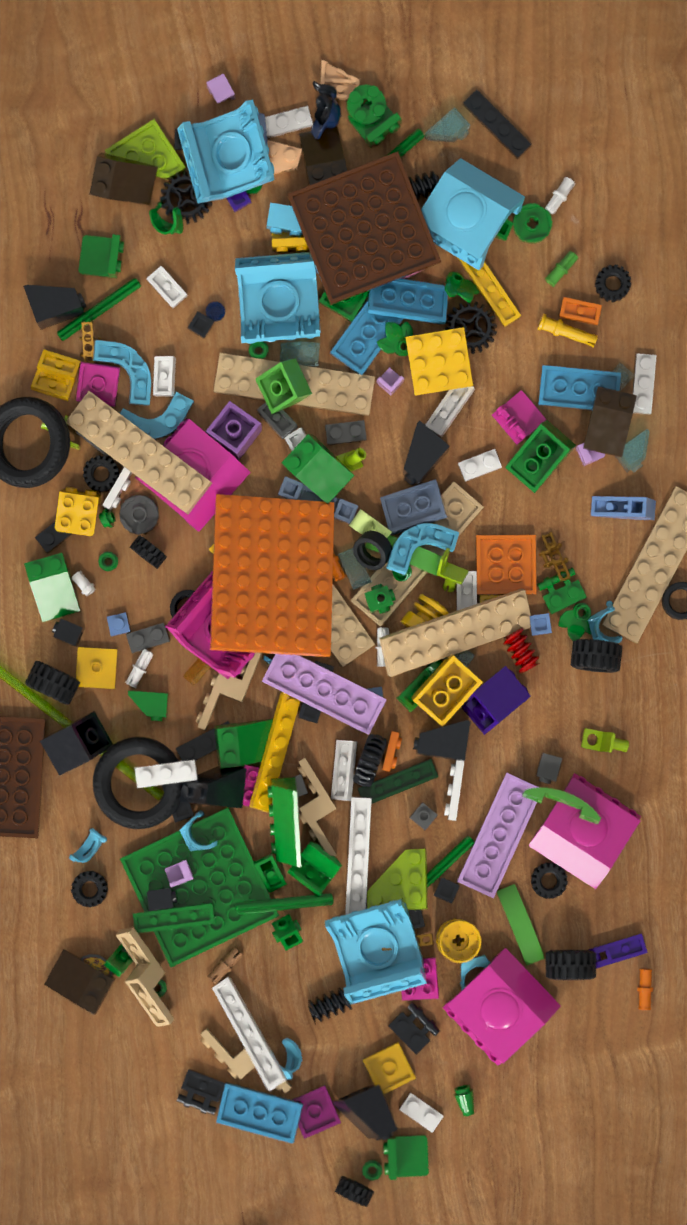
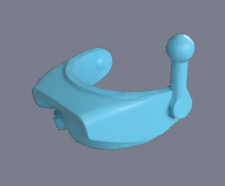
M607 601L606 609L597 612L588 619L592 638L594 640L620 643L623 639L622 636L609 637L604 635L599 629L601 619L606 614L615 611V607L612 606L613 602Z
M202 810L198 811L179 830L190 851L207 850L218 845V841L212 842L209 845H202L192 837V824L198 817L204 816Z
M94 828L90 829V834L86 841L74 854H70L69 859L73 862L81 863L90 861L102 843L107 841L106 836H102Z
M485 955L461 963V991L465 988V976L471 969L475 967L486 968L491 963Z
M285 1038L282 1043L287 1052V1063L285 1068L281 1067L286 1078L291 1080L293 1072L299 1069L303 1060L298 1045L293 1040Z

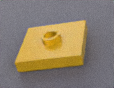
M78 647L76 679L80 682L78 687L115 689L118 650Z
M399 1042L362 1059L374 1085H380L383 1095L416 1079Z

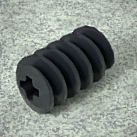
M430 171L429 177L426 173H423L422 179L419 175H415L414 181L411 177H408L417 200H420V194L427 198L428 192L432 193L439 182V177L434 171Z
M340 987L338 988L337 995L333 990L330 991V998L324 993L322 1001L318 997H315V1004L308 1000V1008L315 1025L316 1018L323 1022V1015L330 1019L331 1012L338 1016V1009L345 1013V1006L352 1010L350 1002Z

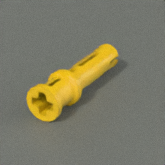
M544 313L537 329L539 331L551 332L553 336H565L593 348L598 338L597 335L568 326L560 319L555 320L546 317Z

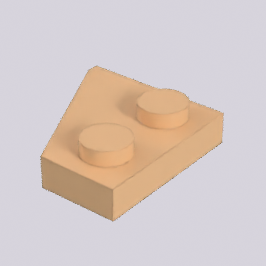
M322 60L321 84L331 85L337 90L336 100H348L350 93L360 86V80Z
M267 140L270 162L274 166V174L281 173L282 171L297 170L302 149Z

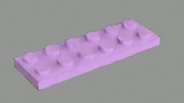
M275 654L262 682L368 735L387 700L299 655Z
M509 773L505 774L457 882L494 898L537 804L533 800L522 797L524 790L539 787Z

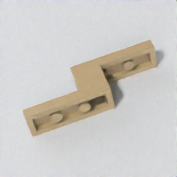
M255 653L248 666L245 665L242 668L240 674L243 677L242 680L234 677L226 679L220 673L214 675L211 686H213L211 694H206L203 702L206 705L204 712L200 711L196 719V723H199L198 728L206 731L220 694L243 703L262 653Z
M306 758L299 761L300 766L297 768L303 778L307 776L311 783L308 786L312 793H318L319 796L300 807L299 810L301 812L298 816L303 824H309L311 830L308 832L313 840L316 841L318 839L323 850L330 856L336 857L337 854L316 822L336 810V807Z
M134 927L119 930L116 934L117 938L137 965L125 980V983L156 1027L171 1025L174 1018L154 991V987L165 974L164 970Z
M208 1028L200 1034L203 1037L200 1039L207 1048L212 1047L215 1050L214 1056L221 1063L225 1062L229 1066L227 1070L234 1078L239 1077L242 1079L255 1067L245 1048L233 1057ZM285 1080L275 1088L279 1092L283 1090L287 1093L292 1088V1085Z

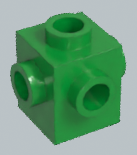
M382 584L371 587L372 591L364 593L370 613L379 611V614L391 610L390 607L394 605L393 601L396 600L393 590H389L388 586L383 587ZM379 596L384 597V601L380 602L377 600V598Z
M290 914L272 923L275 930L272 934L276 942H281L286 951L304 942L299 933L302 928L297 919L292 920Z

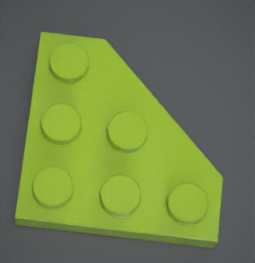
M155 119L105 150L106 154L158 166L156 177L169 179L170 176L175 177L176 173L186 170L183 162Z
M405 850L368 889L367 909L400 899L403 904L406 903L408 910L428 909L427 850Z

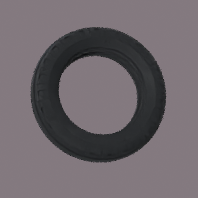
M19 397L0 406V479L9 485L20 488L37 487L52 480L65 465L70 451V433L65 419L53 405L39 398ZM24 415H34L41 419L50 434V448L46 458L37 467L29 470H20L14 467L7 460L3 450V437L7 427L15 419Z
M132 737L115 743L100 757L93 774V792L98 806L110 820L126 828L146 829L161 824L175 812L180 804L182 782L166 784V790L162 799L153 808L146 811H132L123 807L113 795L111 788L113 771L123 759L137 754L151 757L159 765L179 762V760L167 746L159 741L146 737Z

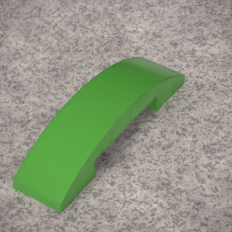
M389 535L387 539L393 547L398 538ZM366 543V549L380 554L374 545ZM417 547L412 554L409 565L438 576L437 571L442 556L422 547Z
M530 788L524 790L522 797L541 803L545 796L580 809L579 818L597 825L601 819L598 813L586 802L561 790Z
M515 884L498 890L497 895L526 966L544 959L539 941Z

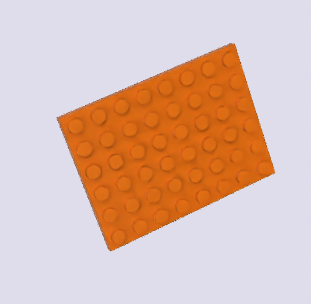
M216 494L210 650L319 657L331 656L334 502L327 504L323 501Z

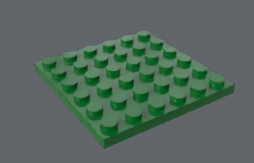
M229 808L192 824L191 833L195 841L202 845H209L212 842L218 841V845L213 848L190 851L180 831H177L120 858L144 912L149 911L146 891L170 888L165 868L185 860L188 861L194 879L172 887V891H176L177 903H174V908L213 903L214 924L154 931L170 968L279 916L277 911L247 914L236 913L235 905L237 902L271 899L254 865L252 856Z

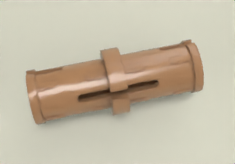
M234 947L224 960L221 959L219 961L220 964L207 977L217 985L227 972L230 973L232 971V967L244 955Z

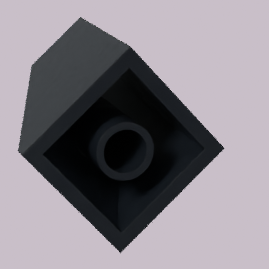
M38 285L23 286L35 320L41 330L85 313L83 308L87 306L81 292H76L75 288Z
M420 420L416 425L403 470V479L411 486L414 484L416 486L420 485L447 454L450 447Z
M95 711L40 741L59 776L94 759L113 745Z
M466 720L420 733L419 737L414 739L413 749L417 750L416 754L465 761L471 721Z
M217 766L198 774V780L182 782L180 802L242 809L247 769L235 767L220 768Z
M380 1085L366 1086L333 1101L334 1106L368 1139L375 1138L376 1141L380 1139L386 1140L393 1136V1132L398 1130Z

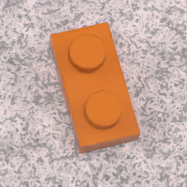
M563 297L559 317L598 325L602 305Z
M391 731L382 768L383 771L390 772L391 768L395 769L397 757H394L395 749H400L402 741L398 732Z

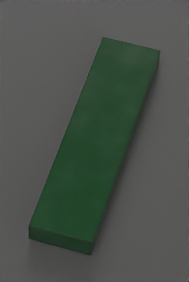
M429 759L374 781L370 787L362 786L357 789L361 797L372 798L373 804L438 778V774L432 759Z

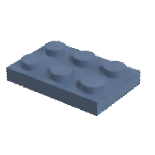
M436 479L380 497L388 529L392 531L391 536L404 532L418 524L432 523L447 518Z

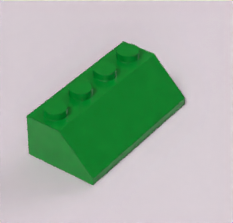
M295 777L271 779L272 786H268V798H272L273 805H269V817L274 819V823L270 824V834L275 836V842H271L272 854H276V861L301 867Z

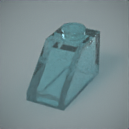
M454 107L425 133V138L429 141L456 142L458 139L463 140L469 134L470 124Z
M303 341L281 343L279 362L296 358L299 365L319 366L320 343Z
M648 429L625 444L622 457L615 456L627 473L631 470L634 473L643 467L642 462L646 458L650 433Z

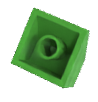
M296 358L278 363L255 379L271 414L299 403L312 394Z

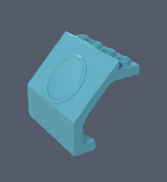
M247 100L237 110L211 120L191 124L190 121L183 122L177 128L197 203L225 199L275 180L274 166L269 159V148L264 141V130L259 123L258 108L254 105L253 100Z
M460 158L444 172L421 211L433 242L477 270H480L484 265L487 251L508 216L511 213L517 215L521 211L525 196Z
M310 252L235 258L241 316V343L253 344L261 341L274 342L276 340H294L296 338L311 339L320 336L317 276Z
M401 899L325 920V927L335 943L346 981L344 995L350 1004L427 984L421 950L406 903L403 904ZM382 948H391L392 950L382 951Z

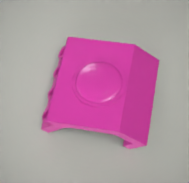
M186 418L185 421L178 425L177 430L172 436L165 440L163 446L212 482L192 511L186 514L136 476L135 478L199 532L215 514L216 494L232 495L251 472L193 421Z
M212 571L168 622L166 628L184 648L226 679L230 677L235 678L241 673L246 663L254 657L255 653L210 650Z
M574 773L564 792L578 797L591 806L601 817L600 822L597 825L579 818L580 809L557 801L541 828L533 836L529 846L594 889H597L640 823L641 816L635 810L629 809L620 803L618 799L606 794L601 788L589 783L584 777Z
M504 948L478 976L442 1008L474 1040L475 1044L488 1055L489 1059L499 1066L501 1063L506 1062L541 1029L561 1005Z

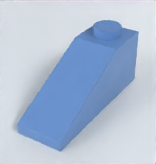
M592 496L591 516L655 520L656 500L648 497Z

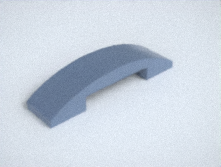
M286 476L284 477L278 493L279 496L285 499L323 501L303 483ZM335 497L331 501L334 502V519L350 524L355 516L358 505Z

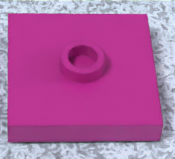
M81 361L76 401L81 402L88 391H90L109 406L115 407L120 367Z

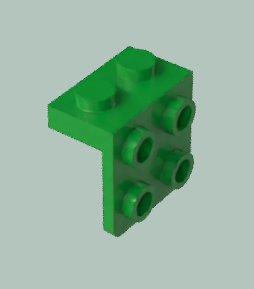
M366 101L361 107L369 110L371 102ZM387 105L382 117L371 125H362L348 115L349 122L370 148L374 145H379L385 140V136L390 132H396L401 127L402 118L397 112L393 114Z
M112 234V238L83 236L79 273L117 278L118 272L121 273L122 270L120 253H124L125 246L121 236Z
M309 842L301 853V867L292 866L287 873L317 896H320L340 870L342 864L336 857L326 853L319 844Z
M425 1135L392 1136L387 1139V1142H383L384 1155L388 1154V1163H384L385 1175H389V1180H397V1177H418L429 1174L428 1139Z

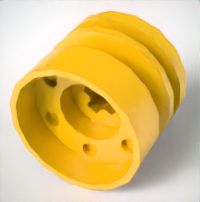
M420 594L418 599L424 605L422 606L414 602L413 606L419 612L415 614L408 610L401 622L409 628L449 613L443 605L433 598Z
M454 918L440 926L436 933V944L444 957L456 963L471 961L477 956L481 948V937L474 925L463 919ZM456 935L462 938V941H459V945L453 942Z

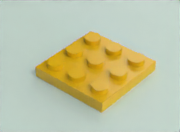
M465 327L406 337L415 395L474 386Z

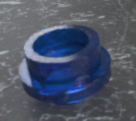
M212 302L206 308V315L215 322L220 321L225 316V307L220 302Z

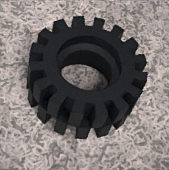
M608 265L606 268H602L595 280L596 292L600 294L599 297L601 299L604 298L607 302L609 300L612 302L620 301L623 297L625 298L631 287L629 272L625 271L622 266L621 268L618 267V265ZM608 277H617L621 283L620 288L615 291L609 290L605 283Z
M104 455L90 458V461H87L86 466L83 468V478L86 484L92 490L99 492L109 491L120 475L116 463ZM102 466L108 469L109 476L105 481H97L94 478L96 468Z
M141 535L130 546L133 551L156 569L167 558L163 552Z
M554 863L539 865L531 876L533 890L537 895L546 899H554L562 895L568 884V877L564 869ZM546 873H552L557 878L555 887L547 889L542 885L541 880Z
M86 871L80 873L72 882V897L78 904L84 907L97 906L107 897L108 884L105 878L98 872ZM87 881H92L97 885V893L93 897H87L82 892V886Z
M341 1176L335 1189L338 1195L365 1207H368L374 1191L369 1187Z

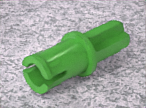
M569 251L559 264H555L556 267L545 278L546 282L554 287L564 274H568L567 271L578 260V256L574 252Z

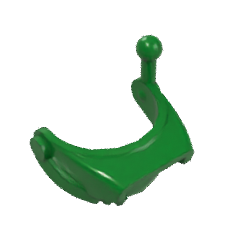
M158 202L154 209H150L151 223L159 233L165 235L183 233V220L178 207L173 208L172 211L173 223L163 220L157 213L162 208L163 202Z

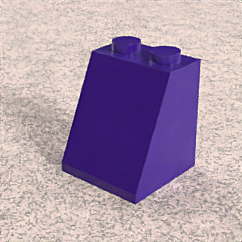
M505 666L475 690L461 708L485 735L529 699L531 695L528 693L527 688L516 679L513 671Z

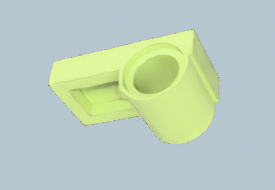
M361 509L349 524L350 527L362 535L367 531H377L388 538L392 532Z

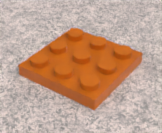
M476 535L477 595H504L521 588L526 591V595H536V535Z

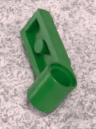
M441 659L430 663L398 695L397 699L409 712H412L418 706L411 697L443 662Z

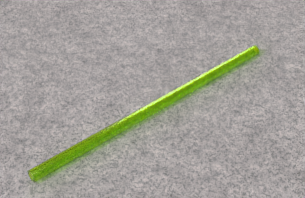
M0 666V679L62 727L73 723ZM122 760L116 768L137 784L135 770ZM156 786L141 787L158 801L164 795V792Z

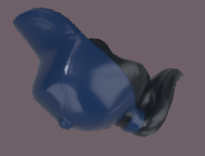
M313 81V87L319 92V95L316 99L317 110L314 114L315 121L312 125V135L319 139L326 128H335L341 118V108L336 101L337 90L333 86L318 84Z

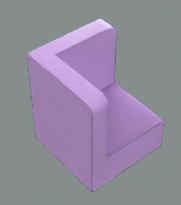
M224 74L206 82L210 94L213 95L217 103L231 98V100L235 99V94Z
M389 367L377 379L376 383L392 396L404 382L405 378L402 375L399 376Z
M584 443L576 447L583 466L605 457L604 453L583 449Z
M187 860L165 868L170 887L194 879Z

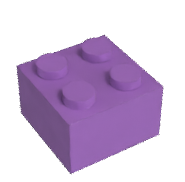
M229 401L206 430V433L239 461L261 433L262 425L255 418Z

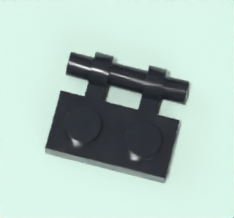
M412 1002L407 1006L412 1014L407 1017L401 1012L388 1026L417 1055L430 1042V1039L425 1034L430 1031L436 1036L440 1030L435 1026L436 1023L423 1013L424 1010ZM416 1018L424 1025L421 1030L413 1023Z
M188 1069L181 1089L187 1090L188 1094L187 1096L179 1094L177 1102L183 1103V1106L188 1108L191 1106L199 1109L201 1113L206 1114L207 1112L214 1115L217 1107L209 1104L211 1100L219 1102L225 1082ZM194 1093L205 1097L204 1103L192 1099Z

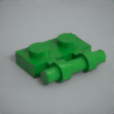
M573 567L568 569L570 576L576 575ZM566 572L560 573L562 578L567 577ZM558 575L551 578L546 577L537 584L539 591L547 588L549 594L542 598L550 615L587 598L579 580L572 583L570 579L563 581L565 586L557 590L554 589L553 585L560 582Z

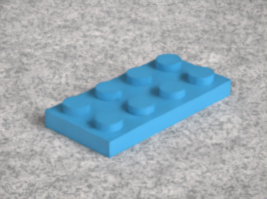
M397 279L369 290L367 313L444 325L447 315L448 295L444 288L445 285Z
M368 301L330 352L331 355L360 375L365 373L381 351L377 341L386 338L385 323L394 322L400 325L404 319L367 313Z
M542 365L538 405L592 410L598 386L619 391L621 373Z
M227 1082L225 1083L216 1123L293 1144L304 1103Z

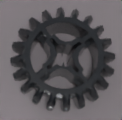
M186 171L183 172V177L176 173L177 179L174 180L170 176L171 184L165 182L164 186L167 189H161V194L165 195L160 197V201L165 202L161 205L162 209H167L165 212L167 216L172 214L174 207L170 199L172 193H174L179 198L177 207L181 211L182 220L186 219V224L188 225L190 224L189 219L193 218L194 223H197L196 217L199 216L201 219H204L202 212L208 214L209 209L205 206L211 207L212 202L197 203V199L194 197L193 185H189L186 189L178 187L182 184H192L191 177L187 176ZM188 195H190V199L192 200H183V196L187 197ZM186 207L196 208L190 212H182Z
M467 302L465 308L460 303V310L453 307L452 311L454 314L448 313L447 317L451 320H446L445 325L450 327H446L444 330L455 329V323L463 328L466 325L470 326L475 321L474 329L476 330L468 332L466 340L471 336L481 337L482 339L473 343L467 342L468 349H471L472 355L475 354V348L481 353L483 351L482 345L486 349L489 348V344L486 341L494 342L491 336H496L497 332L492 329L497 328V323L491 322L495 320V316L488 317L491 310L489 309L484 312V304L479 309L477 308L478 302L474 303V307H471V303ZM467 313L475 314L473 318L469 320L459 318L460 316ZM480 317L486 323L487 333L483 332L478 326Z
M370 734L367 737L353 777V781L360 786L370 787L374 781L387 744V740L382 736Z

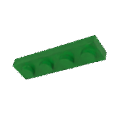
M213 903L133 913L134 929L138 933L215 923Z

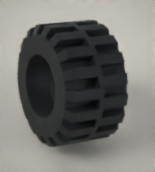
M594 639L575 640L572 645L570 665L585 671L618 672L621 667L623 647L618 643Z
M35 661L25 684L63 704H70L80 682L78 679L41 661Z
M550 950L546 952V977L553 980L596 978V952L591 950Z

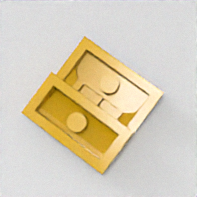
M43 349L35 377L31 384V390L69 401L81 361Z

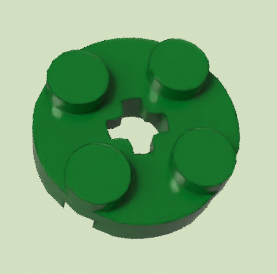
M360 85L348 97L346 103L347 112L353 120L362 125L374 124L385 112V97L377 86ZM364 100L371 102L369 110H366L365 107H361V104L364 103Z
M526 204L515 215L513 230L520 241L530 244L539 243L547 238L552 228L551 214L539 204ZM530 219H533L534 222H538V225H535V228H531V226L527 225V223L530 222Z

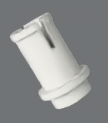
M78 571L72 576L71 579L82 590V595L89 596L96 590L94 583H90L82 571Z

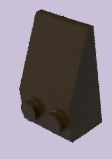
M337 126L335 128H326L319 139L312 135V131L299 133L309 185L347 171Z
M101 152L96 159L89 194L111 200L150 205L158 166Z
M598 386L583 449L622 457L637 395Z
M63 949L44 985L95 1015L116 978Z

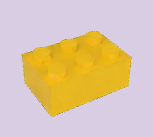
M451 654L414 693L411 699L443 727L483 682Z

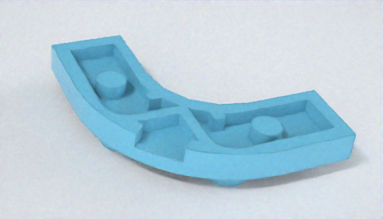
M95 340L93 361L110 362L123 367L130 378L129 404L149 406L151 375L146 362L143 361L137 351L125 344Z
M176 392L166 411L155 419L139 417L124 408L120 414L156 440L168 436L177 430L178 425L185 420L194 401Z
M432 523L418 524L404 531L395 541L386 569L405 575L414 550L422 545H432L444 550L449 548L450 552H453L459 532Z

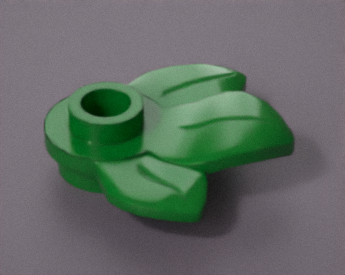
M448 273L446 285L444 286L449 297L459 295L465 301L471 303L474 294H479L477 286L470 280L464 279L460 273Z
M407 321L401 326L394 322H386V338L377 341L378 347L387 354L396 353L398 356H407L406 337L413 336L411 325ZM402 343L406 344L405 350L401 349Z
M578 603L572 610L565 611L561 615L558 626L567 628L568 635L572 641L580 639L585 632L592 635L588 619L591 617V608L585 603ZM580 609H582L584 612L582 616H579L578 611Z

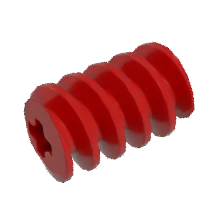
M523 628L505 637L507 639L503 642L504 645H510L507 652H514L511 659H518L515 666L522 665L518 671L519 673H524L540 664L536 663L539 656L532 657L536 650L528 649L532 643L524 642L528 636L520 635L524 630Z

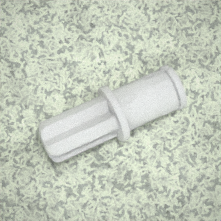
M565 177L559 188L554 190L553 197L545 207V210L547 209L550 214H554L561 203L567 200L569 192L575 186L573 180Z
M387 627L377 629V647H375L377 649V667H386L379 638L389 635Z
M146 649L142 651L136 664L132 665L133 669L125 681L126 684L137 688L143 674L147 672L145 670L153 657L152 652Z

